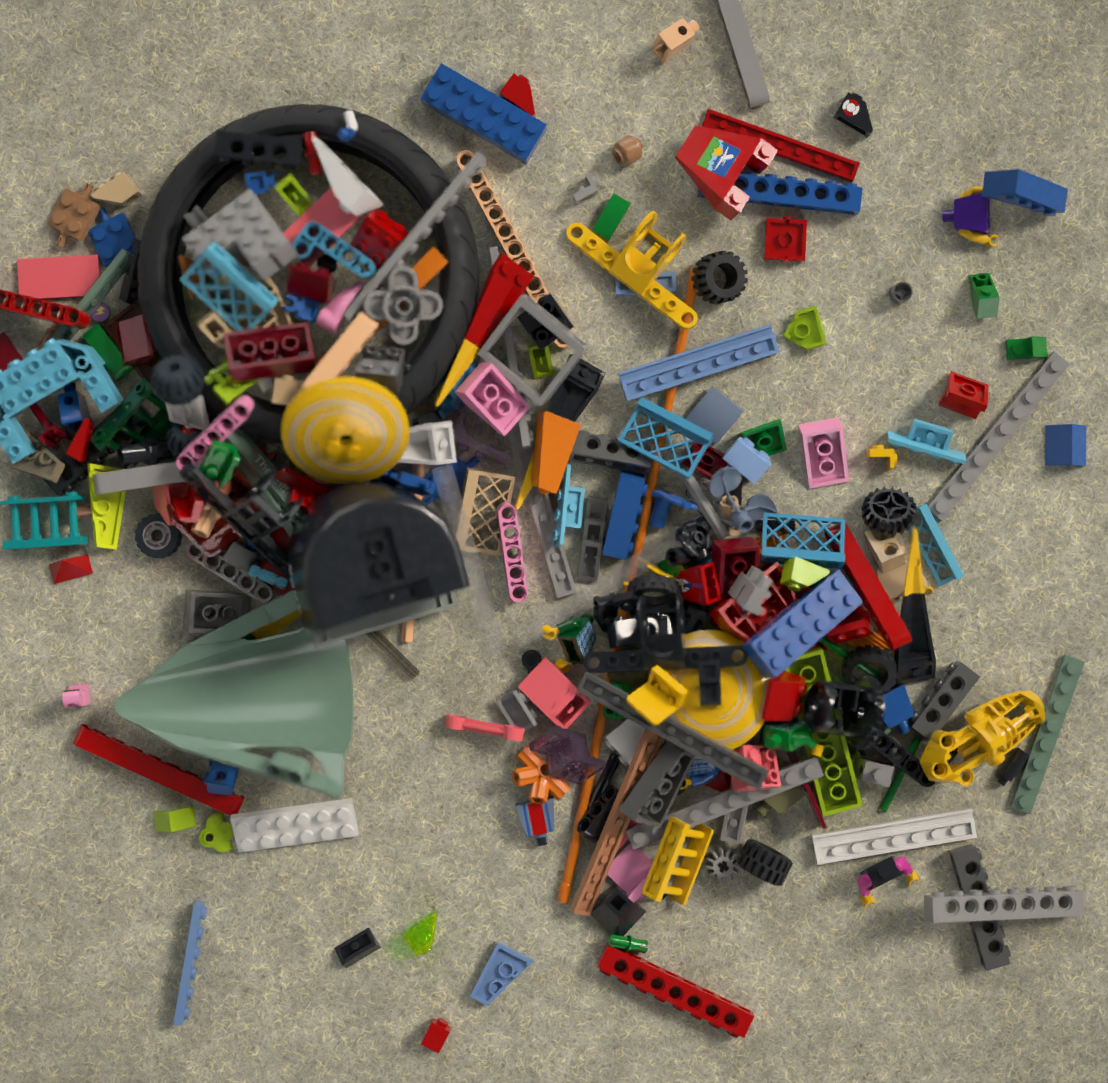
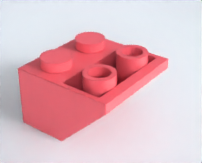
M742 745L733 749V751L770 770L760 790L781 787L775 749H768L766 746ZM731 775L733 791H757L754 787Z

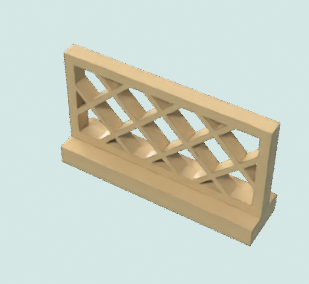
M466 467L453 533L461 551L468 550L500 556V534L499 538L496 536L499 533V529L493 532L488 523L497 517L496 509L492 505L493 502L502 497L505 502L511 503L515 476ZM479 475L488 476L491 481L483 489L478 485ZM502 479L510 480L509 487L501 493L496 483ZM494 485L499 495L489 501L484 491ZM482 494L487 503L477 509L474 499ZM490 505L496 514L485 520L480 511ZM509 507L502 510L501 514L503 513V517H508ZM478 513L484 522L473 528L470 520ZM486 525L491 534L481 540L476 531ZM475 533L480 542L474 546L466 545L467 537ZM493 536L498 541L496 550L488 549L484 544Z

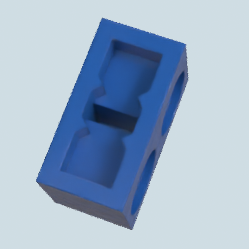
M210 759V772H206L204 784H207L208 792L232 796L239 768ZM219 778L224 779V780L221 781V782H217V781H216V780L219 779Z

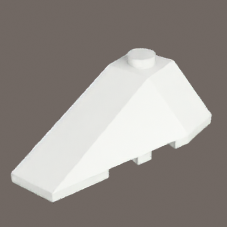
M317 137L312 139L333 192L340 201L339 206L346 213L351 211L358 216L383 205L378 197L356 178L357 176L344 164L342 165L343 161L324 142Z

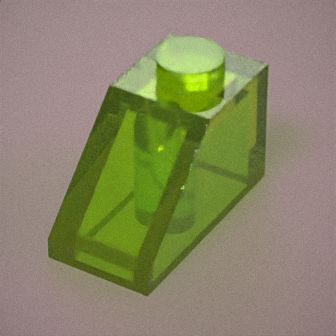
M436 909L403 933L402 938L416 956L421 953L425 955L433 949L432 945L435 939L438 911Z

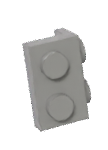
M516 688L498 699L496 703L509 724L523 727L525 732L531 727L538 725L537 719L539 717L533 708L529 709L526 702L528 699L522 691L519 692Z

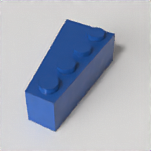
M1021 169L985 172L981 196L1031 209L1035 212H1042L1043 215L1052 217L1056 216V213H1065L1068 188Z

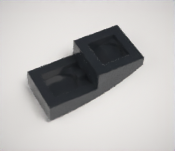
M720 661L699 662L700 705H722Z

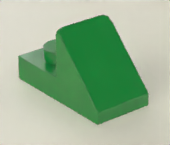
M1031 336L1022 339L1005 340L1007 360L1048 357L1046 337Z

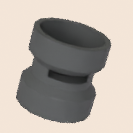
M907 282L897 283L889 291L890 300L895 304L905 303L912 296V287Z

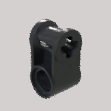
M610 592L609 595L603 597H593V617L604 632H607L606 624L613 622L612 619L618 615L619 607L614 603V595H616L614 592Z

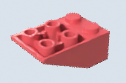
M546 657L517 686L563 731L592 703L590 698L577 691L578 686Z

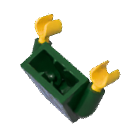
M584 614L582 617L572 616L567 621L556 624L555 628L549 625H544L541 628V631L546 633L543 637L548 640H553L556 637V633H559L557 638L567 661L559 658L556 660L555 666L562 673H567L572 664L573 666L583 664L584 657L592 651L596 634L592 627L594 618L589 614Z

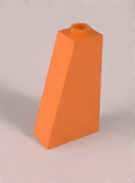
M538 410L531 486L537 487V492L548 496L549 492L557 494L581 424L544 410Z

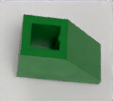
M990 273L969 275L972 308L976 318L997 317L1000 297Z

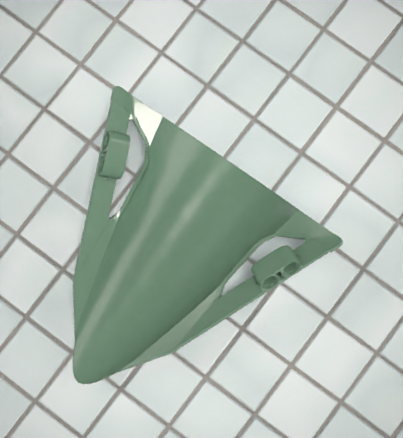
M293 590L183 646L142 683L125 692L115 702L114 708L120 717L145 729L183 752L324 793L335 799L342 797L344 758L350 749L354 721L353 683L347 640L315 648L311 631L303 627L296 631L250 641L241 638L270 622L277 621L298 610ZM261 748L308 752L315 755L324 774L312 772L307 760L292 754L277 751L269 759L246 751Z

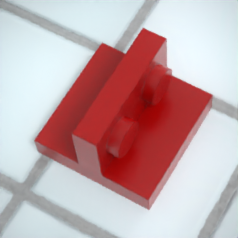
M951 371L938 406L977 419L981 411L985 412L988 407L989 385Z

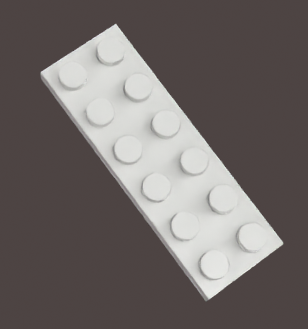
M352 798L232 814L230 818L238 853L359 836Z

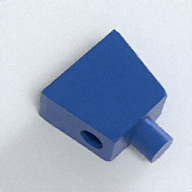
M898 684L891 687V690L887 693H883L885 702L883 723L889 729L896 726L900 734L903 735L911 730L907 719L914 716V711L904 684Z

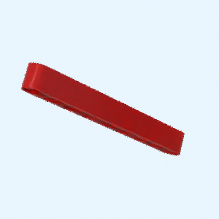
M80 725L73 740V745L230 816L238 814L245 799L243 795L238 796L234 794V791L232 796L210 793L207 790V784H204V780L198 778L197 774L188 770L183 771L179 769V766L170 762L165 763L161 761V758L150 753L147 755L137 747L127 746L124 744L125 742L117 738L107 737L106 733L97 729L87 728L88 725Z

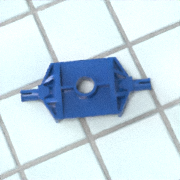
M393 469L379 476L385 484L420 496L433 494L437 485L429 480Z

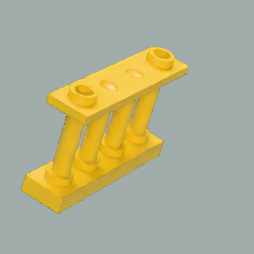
M670 817L641 893L657 902H661L664 894H669V898L685 906L714 833L713 829L703 824L696 825L694 830L689 829V824L676 817ZM691 837L688 848H682L685 838ZM678 856H684L680 868L674 867ZM677 875L673 886H667L670 876Z

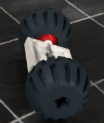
M172 355L169 358L162 359V361L156 364L151 375L152 389L157 397L165 402L169 419L173 422L167 433V445L170 452L176 458L211 423L208 419L204 398L200 395L205 382L204 372L194 359L185 355ZM198 444L200 448L205 449L204 446Z

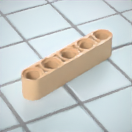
M362 311L306 379L299 392L317 382L340 377L374 335L380 324Z

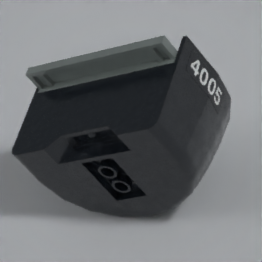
M379 481L340 484L316 496L296 519L287 547L290 583L303 628L311 631L315 648L456 607L458 605L454 591L471 586L460 546L447 521L414 494Z

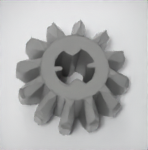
M720 847L718 849L719 854L712 850L713 858L706 857V860L710 863L706 864L705 868L710 870L708 872L709 877L715 875L714 881L717 882L721 877L722 882L726 883L727 876L731 880L734 879L731 874L732 872L738 874V869L734 867L739 865L734 861L737 858L735 853L730 855L731 850L727 848L723 854V849ZM722 861H725L727 867L725 869L722 867L723 869L721 870L718 863L721 862L722 864Z

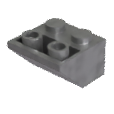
M365 345L355 370L356 378L371 381L382 386L393 395H399L403 379L405 349Z

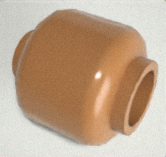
M628 135L614 144L613 158L618 164L629 166L642 157L643 144L638 138Z

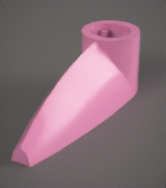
M359 281L340 292L320 312L316 324L332 334H336L346 319L343 314L359 296L365 284Z

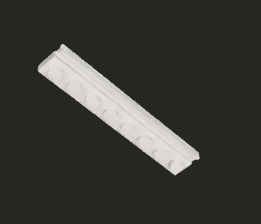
M964 808L812 834L816 864L820 865L977 838L972 814L973 810L972 808Z

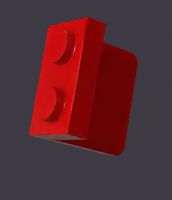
M375 209L366 215L349 245L369 258L379 271L410 233L402 225L389 219L385 212Z
M860 604L827 633V637L833 643H844L874 634L872 619L864 604Z

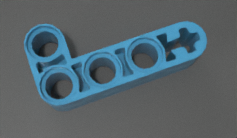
M317 222L307 223L292 244L297 253L300 246H307V252L296 257L300 261L310 260L319 248L364 280L373 279L377 273L376 266L369 258ZM314 228L319 229V235L311 238L310 231ZM335 240L337 242L336 247L328 250L327 243ZM352 252L354 254L353 260L345 262V254ZM360 262L363 266L369 267L370 271L364 272L361 269V267L358 266V263Z

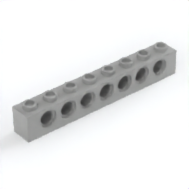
M1045 886L1044 890H1038L1037 887H1026V891H1020L1019 888H1007V892H1001V889H988V892L985 893L977 889L969 890V893L952 890L950 894H944L943 891H932L931 895H924V920L931 923L1084 916L1083 891L1076 890L1075 886H1063V889ZM1024 899V905L1021 906V902ZM987 900V906L984 909V902ZM1006 900V905L1003 908V901ZM968 901V907L965 910V903ZM947 902H949V904H950L948 910H946V908H945Z

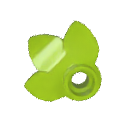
M223 812L211 815L206 821V828L199 834V841L204 847H213L218 852H228L233 849L229 841L234 837L232 824L224 822ZM207 834L213 835L212 841H206L205 837Z

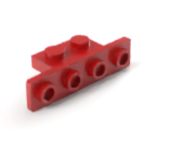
M283 468L276 473L275 479L291 486L287 504H291L301 497L303 503L299 509L303 511L316 496L331 489L329 486L313 481L310 477L300 475L290 468Z

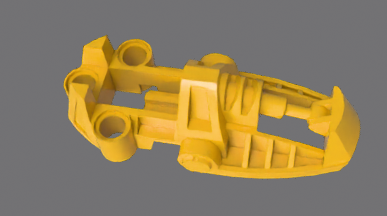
M1029 690L1001 695L968 711L964 716L968 725L959 731H934L920 759L924 773L930 781L969 786L974 780L972 769L985 761L989 766L1000 765L1006 759L1004 756L1006 753L1025 739L1037 724L1045 721V709L1042 700ZM1023 703L1025 707L1023 715L1012 720L1004 717L1005 714L1018 704ZM945 736V742L942 744V738ZM958 748L957 751L961 754L964 762L959 765L953 764L949 766L947 762L951 758L949 752ZM937 764V770L934 772V767Z

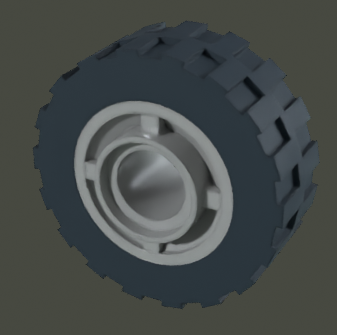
M160 513L144 517L138 523L137 529H135L136 534L134 538L137 542L136 545L143 554L157 559L170 557L181 546V528L178 524L168 526ZM157 531H161L163 534L160 541H156L154 538Z

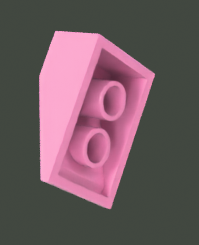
M481 362L455 391L471 410L502 436H505L531 407L492 363Z
M839 417L798 424L809 489L849 482L844 432Z

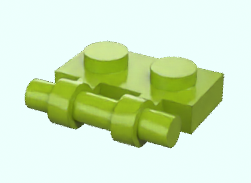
M226 358L222 361L223 364L208 372V375L205 377V383L207 385L213 381L217 383L213 387V391L227 406L257 383L259 379L231 382L230 375L224 379L221 375L228 370Z

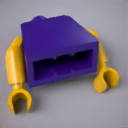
M983 186L970 187L960 194L958 199L954 200V210H943V223L954 222V228L959 231L962 237L972 242L986 244L988 247H995L997 245L991 243V238H998V235H987L990 234V199L981 196Z

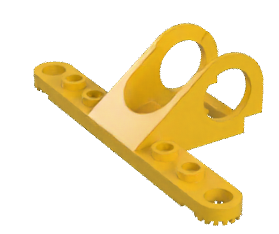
M652 211L642 220L621 253L617 252L580 223H573L567 228V239L570 243L579 248L580 251L669 320H672L684 330H690L696 326L698 320L697 313L655 281L677 256L681 247L686 243L687 238L684 233H681L678 239L671 244L651 229L657 222L658 213ZM574 229H579L582 232V236L574 238L571 232ZM648 234L668 249L657 264L651 259L661 248L659 244L655 242L645 255L636 249ZM690 315L693 321L686 324L682 321V316Z

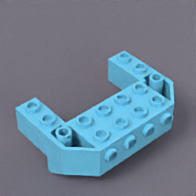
M53 338L43 344V349L39 351L34 349L25 354L26 359L22 361L17 359L9 363V368L3 372L0 369V444L13 464L37 451L16 416L23 413L22 410L71 381L77 378L81 379L101 413L124 401L103 367L106 364L93 347L65 339L55 341Z

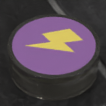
M101 302L90 316L96 322L105 323L111 318L112 312L107 304Z

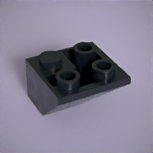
M551 293L537 302L569 330L574 327ZM524 311L517 317L540 351L559 338L528 311Z
M616 884L593 908L591 916L609 933L624 936L646 913V910L636 901L633 903L628 898L627 893Z

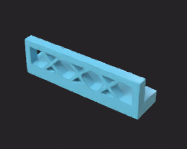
M927 504L918 506L916 512H918L921 518L919 527L913 525L910 527L909 532L912 535L913 527L918 529V539L921 530L929 533V544L921 543L919 540V549L938 587L953 579L957 580L963 577L964 574ZM930 548L938 550L940 554L938 563L930 561L928 557ZM939 567L947 568L951 577L949 576L941 581L937 574Z

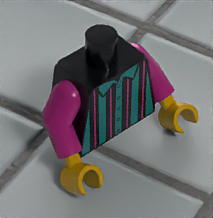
M891 856L860 872L861 876L857 880L861 895L859 900L867 909L869 903L873 905L876 903L870 895L871 890L903 874L910 887H912L911 882L917 880L920 883V879L906 858Z

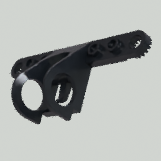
M185 464L179 471L180 477H183L182 480H186L185 482H188L204 501L278 571L281 570L287 576L286 578L289 579L287 552L280 548L268 534L281 528L287 520L291 519L302 505L303 499L300 497L277 513L259 496L276 477V473L272 470L233 503L229 496L217 488L215 483L208 479L198 468L191 464ZM253 502L260 510L254 512L248 504ZM267 515L270 520L264 521L262 518Z
M676 594V607L646 609V598L639 596L637 613L642 650L591 652L584 657L583 665L590 673L651 671L657 665L663 670L699 669V662L720 661V668L743 666L748 660V654L739 645L686 648L683 596ZM676 613L677 634H668L667 616H660V635H648V614ZM737 650L743 653V659L739 662L733 661L731 657L732 653ZM592 657L599 659V665L594 669L590 668L588 664Z

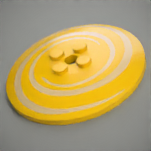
M337 377L312 384L301 391L290 402L283 416L281 434L288 456L305 473L330 483H360L383 475L397 464L408 445L409 422L402 404L382 386L364 379ZM343 435H349L351 439L342 440L340 437Z
M700 630L685 635L686 648L741 646L744 644L728 633L719 630ZM739 650L733 652L732 660L735 662L741 661L743 653ZM749 656L746 664L743 666L720 668L722 705H700L699 669L664 670L688 691L682 707L670 715L674 719L731 750L749 741L763 725L765 720H762L761 716L770 678L765 679Z

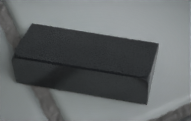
M368 927L335 947V951L342 966L348 968L380 949L381 946Z

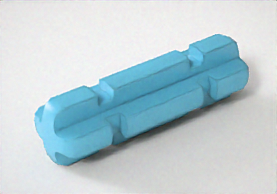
M256 565L250 567V576L259 577L258 579L271 585L276 584L278 588H286L288 579L282 576L278 577L277 574L268 570H261V567Z

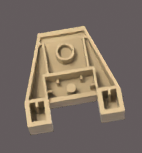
M256 271L252 276L279 301L253 329L291 325L292 322L288 312L281 309L285 305L277 286L270 278L264 281ZM251 304L252 314H261L264 311L258 304ZM247 308L241 313H247ZM213 309L197 322L200 329L210 340L224 349L223 333L236 332ZM238 318L239 324L246 330L249 327L248 318Z

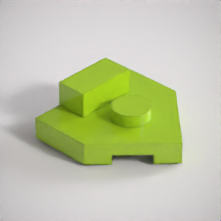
M818 306L798 310L783 336L806 350L827 345Z

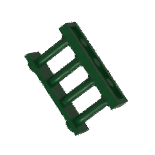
M143 378L104 424L95 431L90 440L100 451L105 446H108L118 453L121 445L112 440V438L119 430L133 439L129 445L140 444L142 440L147 438L159 440L173 422L169 419L165 402L152 393L154 391L152 385ZM146 399L160 408L153 418L139 409ZM132 415H135L147 424L140 433L125 424ZM138 463L125 464L124 466L127 469L135 468Z

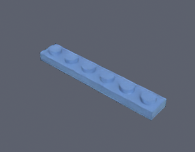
M197 900L193 905L174 1025L181 1026L185 1019L188 1020L191 1007H188V1001L192 1000L194 987H191L192 979L195 980L198 969L194 967L195 960L199 959L201 952L198 942L203 938L204 928L201 925L202 920L206 919L208 908L205 907V901Z

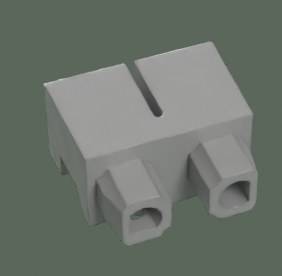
M751 566L747 574L742 572L739 574L728 593L744 609L760 616L763 611L760 604L763 598H768L772 595L768 588L773 581L763 575L764 573L760 569Z

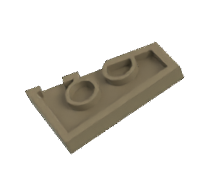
M24 430L37 451L14 464L9 459L7 466L57 483L65 464L32 434Z

